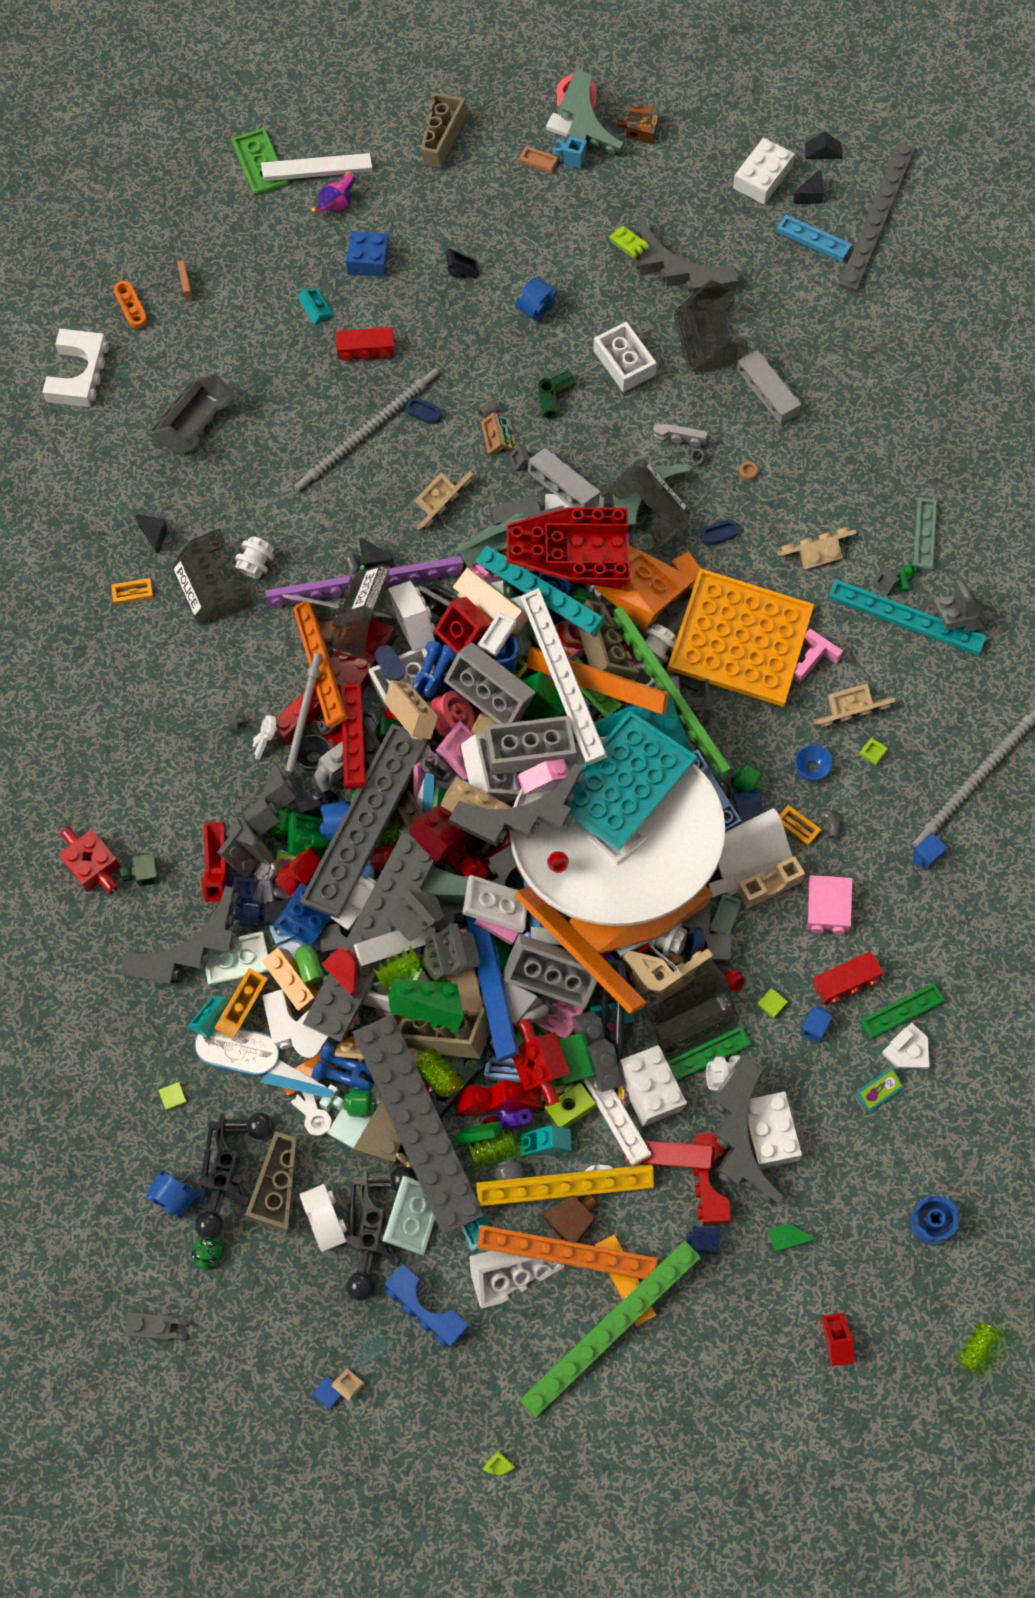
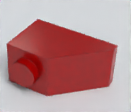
M308 847L278 871L276 883L289 896L293 895L300 883L305 885L314 875L321 859Z
M340 946L322 965L355 999L358 996L359 965L355 962L357 956L350 949L345 951Z
M844 1314L821 1316L827 1352L832 1366L855 1363L853 1338Z

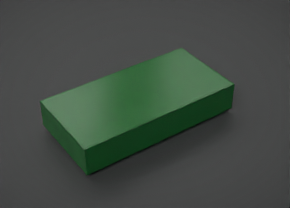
M498 1121L462 1128L455 1136L456 1143L464 1144L496 1138L503 1129L502 1122Z

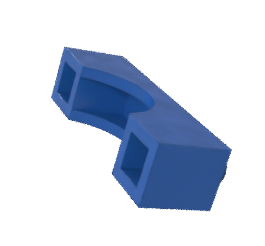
M404 1264L384 1283L387 1288L385 1293L393 1301L397 1299L404 1304L401 1308L410 1317L413 1314L420 1319L418 1324L426 1332L429 1330L437 1335L434 1339L443 1348L446 1345L452 1348L469 1330V1325L453 1310L435 1314L428 1312L419 1304L417 1292L420 1280Z

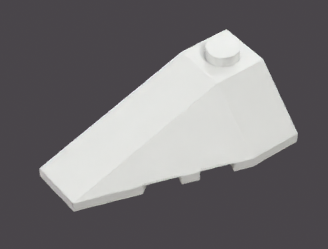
M493 1251L469 1256L471 1277L481 1309L504 1303L509 1300L507 1295L519 1288L520 1292L528 1289L526 1287L528 1282L535 1278L542 1281L564 1268L562 1264Z

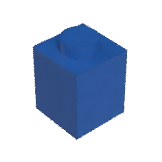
M932 833L914 849L912 854L913 860L916 865L928 870L945 855L947 847Z
M813 1006L800 1034L820 1043L832 1015L822 1007L816 1008Z

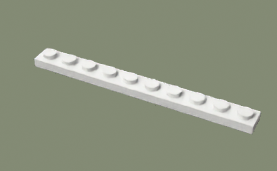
M539 588L521 596V600L567 716L570 717L571 726L584 759L589 766L606 758L607 754Z

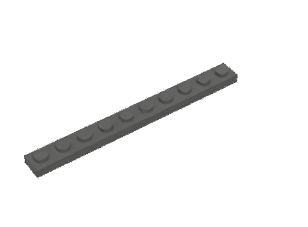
M897 143L843 273L839 288L857 292L915 147Z

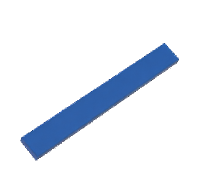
M466 915L468 929L474 936L480 959V965L477 967L495 1054L497 1060L502 1062L518 1055L519 1049L495 941L492 933L474 923L476 918Z

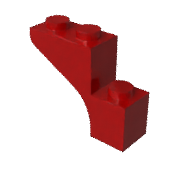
M225 822L205 823L203 826L205 873L201 886L205 902H220L225 886L231 887L227 872L229 864L217 853L228 839L225 835L227 832Z
M503 1080L490 1088L470 1085L457 1097V1114L477 1117L491 1111L535 1110L541 1107L540 1088L524 1091L522 1083L510 1080Z

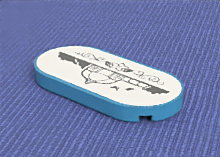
M239 1028L233 1039L218 1030L210 1038L198 1034L195 1039V1051L205 1064L251 1076L265 1075L276 1066L280 1057L278 1046L276 1047L273 1044L272 1037Z

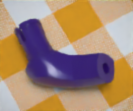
M529 1109L496 1111L505 1128L520 1127L532 1120V1114Z

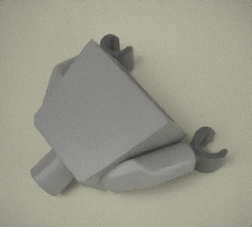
M503 977L513 1026L519 1028L517 1023L530 1018L531 1023L547 1014L554 1015L557 1013L558 1004L551 1006V998L546 999L545 1004H543V1001L536 995L505 982Z

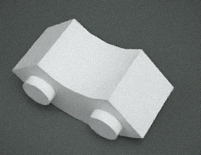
M322 1184L299 1194L321 1252L346 1242L343 1233L347 1232L343 1219L338 1221L332 1204L336 1203L332 1191L327 1192L325 1185Z

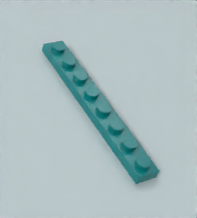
M487 545L475 560L478 565L524 594L539 588L548 609L593 637L606 621L599 614L523 567L507 563V557Z
M837 579L828 595L829 600L979 656L987 637L975 631L965 632L963 627L946 630L941 619Z

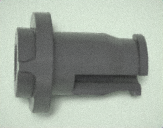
M434 752L430 754L435 758L434 764L423 758L421 763L422 769L434 775L437 786L448 790L456 777L462 779L438 754Z

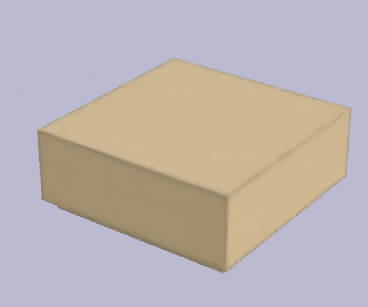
M347 1368L333 1382L332 1387L349 1401L363 1387L364 1382Z

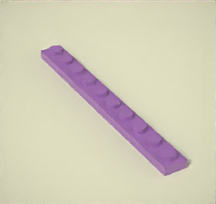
M461 556L379 570L376 572L370 590L394 587L408 581L415 584L424 580H437L441 577H455L463 573ZM366 573L265 590L269 608H278L283 605L303 602L286 598L282 595H294L321 600L322 598L340 597L350 593L358 594Z

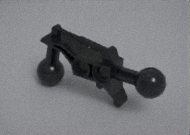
M254 1113L248 1120L226 1119L225 1114H221L219 1122H209L207 1124L209 1128L207 1144L204 1151L202 1173L198 1181L200 1186L210 1193L211 1197L207 1211L200 1214L195 1222V1229L200 1237L206 1240L214 1239L222 1232L223 1220L219 1214L224 1197L237 1201L242 1208H248L250 1202L246 1196L245 1189H243V1179L241 1176L236 1175L240 1164V1157L238 1152L228 1148L226 1133H248L249 1136L256 1140L267 1139L273 1132L274 1123L272 1118L266 1113ZM216 1130L215 1141L218 1153L211 1177H208L212 1132ZM232 1160L230 1165H222L224 1161ZM221 1180L227 1181L224 1186H216ZM233 1185L238 1186L239 1190L237 1191Z
M407 1166L397 1167L391 1174H369L367 1170H364L362 1177H353L350 1180L352 1184L351 1207L349 1208V1227L346 1242L350 1247L360 1252L357 1272L348 1279L346 1290L348 1295L357 1301L368 1299L374 1292L375 1283L370 1276L373 1255L386 1258L392 1266L399 1264V1259L392 1245L382 1241L385 1234L382 1231L386 1214L384 1210L374 1207L369 1198V1188L392 1187L398 1193L403 1176L418 1180L414 1170ZM356 1185H361L359 1196L364 1210L359 1237L355 1236ZM372 1215L379 1217V1221L374 1225L368 1223V1218ZM368 1237L375 1239L374 1244L370 1247L363 1245L364 1240ZM380 1242L386 1243L388 1249L386 1250Z

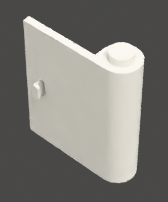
M772 808L725 832L724 847L718 863L722 879L779 860L783 862L792 857L781 818L775 809ZM763 870L757 874L761 877L766 874V871ZM737 889L726 893L727 895L732 896L738 892Z

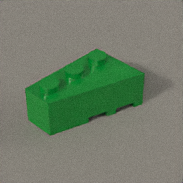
M394 979L388 994L391 1013L415 1021L419 1018L431 1022L430 1026L437 1028V1025L449 1028L450 1032L457 1034L464 1017L458 984Z

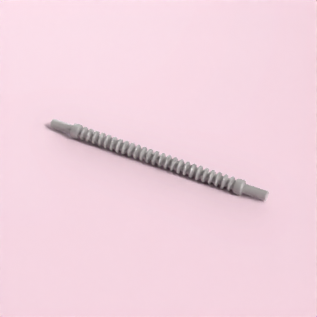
M434 368L425 377L414 382L415 385L412 384L411 388H407V392L403 391V395L400 394L399 398H395V402L391 401V405L388 404L387 408H383V412L379 411V415L376 414L375 418H371V422L367 421V425L364 424L363 428H359V432L355 431V435L352 434L351 438H347V442L343 441V445L340 444L339 448H335V452L331 451V455H327V459L323 458V462L319 461V465H315V468L308 470V474L294 485L295 489L300 491L312 480H317L319 474L323 475V471H327V467L331 468V464L334 465L335 461L340 460L339 457L343 458V454H347V451L352 450L351 447L355 448V444H359L360 440H364L363 437L367 438V434H371L372 430H376L375 427L379 428V424H383L384 420H388L387 417L391 418V414H395L396 411L400 410L399 407L403 408V404H406L407 400L409 401L411 397L415 398V394H419V391L426 389V385L439 375L438 370Z
M1035 709L1029 715L1023 717L1022 722L1018 724L1019 726H1015V730L1011 731L1012 734H1008V738H1004V742L1002 741L997 746V750H993V753L989 755L990 758H986V762L982 763L983 766H979V770H975V774L971 775L972 778H968V782H964V786L960 787L961 790H957V794H953V798L946 802V806H942V810H939L938 814L934 815L935 818H932L931 822L924 826L925 830L912 843L915 848L932 833L936 834L938 828H941V824H945V820L952 816V812H955L956 808H959L960 804L967 799V795H971V791L973 792L978 787V783H982V779L986 778L985 775H989V771H993V767L997 766L996 763H1000V759H1004V755L1008 754L1007 751H1011V747L1018 743V739H1022V735L1024 736L1029 731V728L1034 726Z

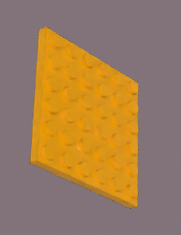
M700 568L667 670L784 707L814 604Z

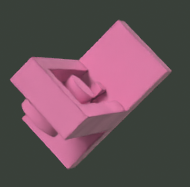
M811 629L805 634L803 642L811 648L805 655L806 659L803 663L799 662L794 671L793 680L798 684L804 680L822 656L837 664L843 653V650Z

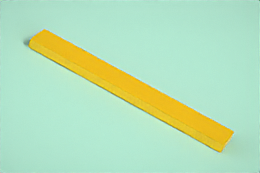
M651 1164L476 1183L477 1202L479 1206L571 1197L573 1195L582 1196L654 1188L653 1166Z

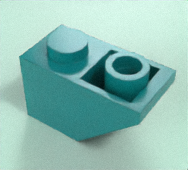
M551 1125L521 1134L522 1156L554 1155L572 1151L570 1129Z

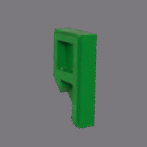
M791 1224L767 1231L774 1253L814 1241L813 1236Z

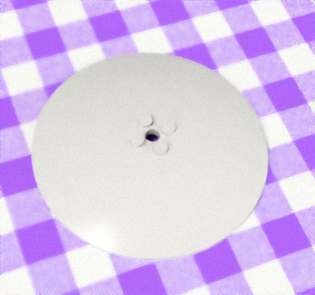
M600 737L601 742H603L606 737ZM576 743L575 763L582 766L585 759L579 744ZM693 764L619 852L574 820L571 821L568 828L564 827L563 831L538 821L540 827L535 835H531L530 839L510 830L512 853L516 865L530 888L547 904L572 918L584 922L608 926H628L646 923L671 914L691 901L705 887L714 874L722 855L725 838V820L722 805L713 785L705 774ZM568 765V766H567L568 771L571 770V768L573 767V765ZM521 788L513 808L538 800L550 791L524 795ZM560 851L567 855L569 863L565 871L555 873L549 869L547 859L552 852Z

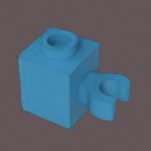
M569 136L566 144L562 140H556V146L560 148L553 147V154L557 156L563 154L564 164L581 169L587 155V140Z

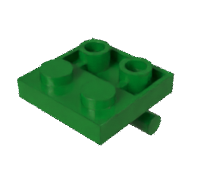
M295 812L289 814L288 854L298 856L310 847L322 860L331 842L327 840L326 835L321 834L320 824L324 823L323 818Z

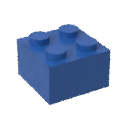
M351 231L346 260L348 274L385 277L389 252L387 233Z

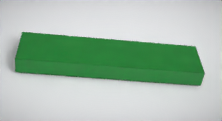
M934 982L861 1019L859 1022L871 1040L945 1003L946 1000Z
M740 1026L667 1061L676 1082L705 1069L708 1062L714 1061L715 1057L723 1056L728 1058L750 1047L752 1044L744 1029Z

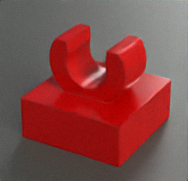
M470 857L463 861L465 865L460 868L467 879L470 875L482 879L489 875L478 857L473 860Z

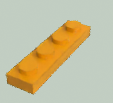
M615 1235L595 1244L596 1247L623 1252ZM609 1273L622 1300L639 1284L637 1278ZM652 1306L634 1322L636 1327L656 1317Z

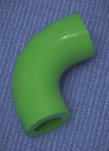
M308 944L299 946L296 950L295 958L303 983L306 985L322 980L324 974L314 947Z

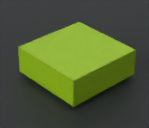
M870 738L859 755L877 765L888 751V748Z
M771 988L758 1002L757 1006L774 1019L787 1005L788 1001Z
M179 1082L159 1090L166 1111L187 1103Z

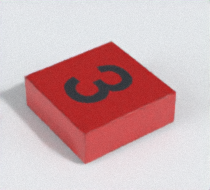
M463 847L452 852L448 858L444 859L457 874L461 871L460 868L465 865L463 863L464 860L469 857L473 860Z

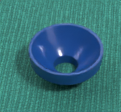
M808 745L801 748L795 758L797 773L808 781H820L826 778L833 765L831 754L819 745ZM809 762H815L819 769L816 772H810L806 765Z

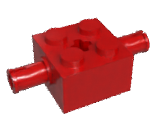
M70 826L65 827L67 833L62 829L60 836L67 842L69 847L58 855L86 892L99 883L107 891L108 895L114 893L112 888L117 891L119 885L116 884L110 875L119 869L120 865L96 833L91 829L79 838Z
M530 1018L522 1020L517 1025L523 1042L522 1045L518 1046L519 1054L513 1056L512 1059L523 1089L528 1091L541 1088L546 1106L554 1105L560 1102L553 1083H555V1080L571 1074L556 1032L536 1037Z

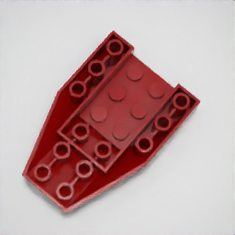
M566 507L507 524V563L571 582L628 591L631 580L627 547L628 508Z

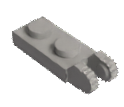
M656 424L653 427V436L660 441L671 439L674 443L686 442L690 443L693 447L706 446L707 443L706 431L667 424Z

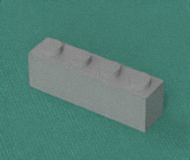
M756 350L738 360L737 371L780 425L799 415L801 408L799 398L792 394L786 382L783 383L776 369L771 368L764 355H761Z
M544 448L529 459L528 473L570 507L595 508L599 505L600 491L598 488L586 481L582 475L577 474L568 464L557 458L554 453Z

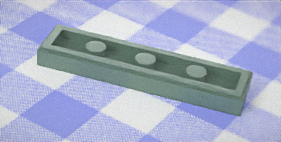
M917 499L913 565H915L917 570L933 571L937 517L936 499Z

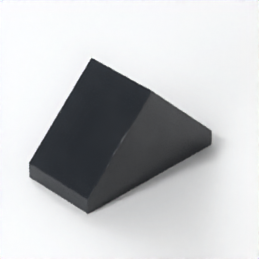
M824 131L805 143V159H842L841 142Z
M818 170L794 192L793 202L795 204H822V171Z
M141 514L135 515L138 526L155 552H160L168 528L165 519Z
M362 537L359 539L362 562L365 569L369 571L376 568L384 570L394 566L391 555Z

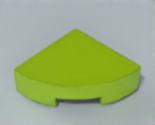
M497 1451L482 1469L492 1475H504L512 1471L515 1466Z

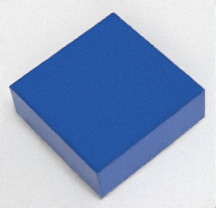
M327 1376L312 1395L328 1409H331L342 1395L332 1387L334 1381Z

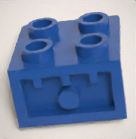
M300 883L286 908L274 924L304 944L312 945L320 935L330 916L301 905L300 900L307 886Z

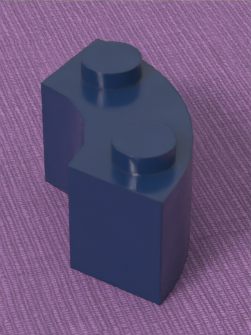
M757 789L733 793V802L730 803L742 823L763 813L762 800Z

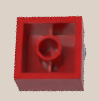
M463 597L451 601L434 632L458 654L460 650L471 642L477 646L479 639H482L492 621L469 598Z

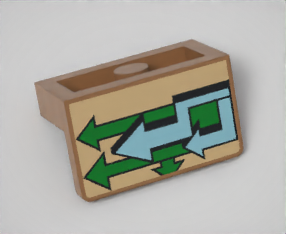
M493 412L481 421L489 455H496L504 448L511 451L515 449L516 441L509 417Z

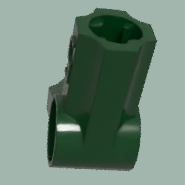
M567 370L553 378H543L539 381L538 394L542 417L553 419L559 415L556 395L576 386V381L570 371Z

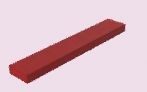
M361 683L340 685L341 699L347 719L342 722L345 789L366 787L362 687Z

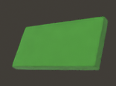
M265 128L231 138L254 196L288 186L287 179L263 181L261 163L279 161Z

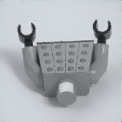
M340 742L320 757L318 769L314 775L321 792H324L329 799L327 803H330L332 797L338 801V796L329 789L344 778L343 742ZM365 760V772L367 773L370 766Z

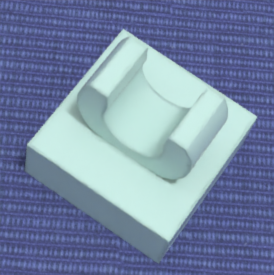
M330 1084L328 1088L334 1092L329 1098L322 1097L319 1104L327 1112L330 1111L332 1106L341 1111L344 1106V1100L338 1097L340 1094L338 1088Z

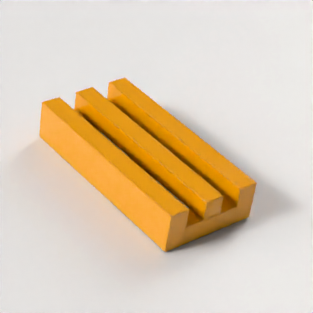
M150 578L111 585L114 605L154 598ZM145 585H147V588H142V589H129L128 591H124V592H118V593L116 592V590H122V589H128V588H134V587H139V586H145Z
M789 805L779 815L784 829L806 846H809L821 832L819 827ZM790 813L792 816H794L796 819H798L800 822H802L804 825H806L808 828L814 831L813 834H811L809 831L803 828L798 822H795L786 814ZM782 819H785L787 822H789L791 825H793L795 828H797L799 831H801L809 838L807 839L805 836H803L801 833H799L797 830H795Z

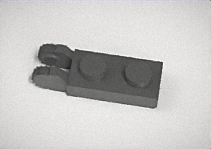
M128 1312L124 1336L170 1341V1339L186 1341L187 1334L171 1333L172 1325L189 1326L190 1321L169 1316Z

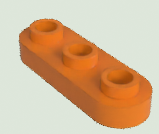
M128 281L116 283L114 293L130 327L134 329L144 327L147 323V318L132 285Z

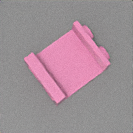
M810 875L808 879L809 901L806 929L811 930L813 933L833 931L832 933L836 935H843L845 932H849L851 927L852 878Z

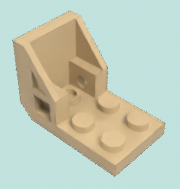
M708 949L704 952L698 951L691 957L689 962L686 964L683 962L676 966L681 972L680 974L675 969L672 972L661 958L634 951H628L623 955V960L626 961V971L630 974L632 983L647 1002L660 1004L711 968L713 958Z

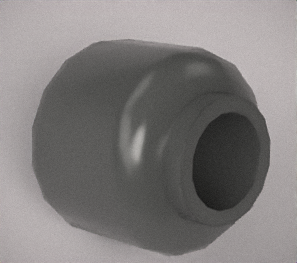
M515 1158L499 1162L498 1167L494 1170L497 1180L526 1178L522 1163L515 1161Z

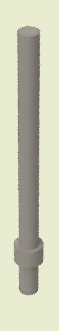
M314 653L311 668H308V680L286 772H294L315 682L320 674L319 666L322 654Z

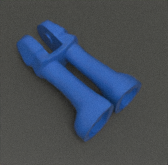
M436 641L427 643L425 648L427 655L421 671L417 672L416 678L413 681V688L419 695L426 686L424 698L430 699L437 692V688L441 685L440 682L448 664L453 663L457 656V653L448 645L442 647ZM437 658H439L435 670L431 675L430 671L434 665V662Z
M327 1041L321 1051V1061L318 1060L313 1068L312 1079L317 1081L324 1079L335 1080L350 1085L351 1088L371 1091L374 1085L359 1077L360 1074L372 1078L367 1065L363 1061L358 1062L345 1057L335 1056V1045ZM327 1064L350 1070L352 1075L333 1069Z

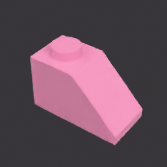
M558 759L545 761L520 773L517 777L524 795L552 791L567 776L569 771L565 760Z

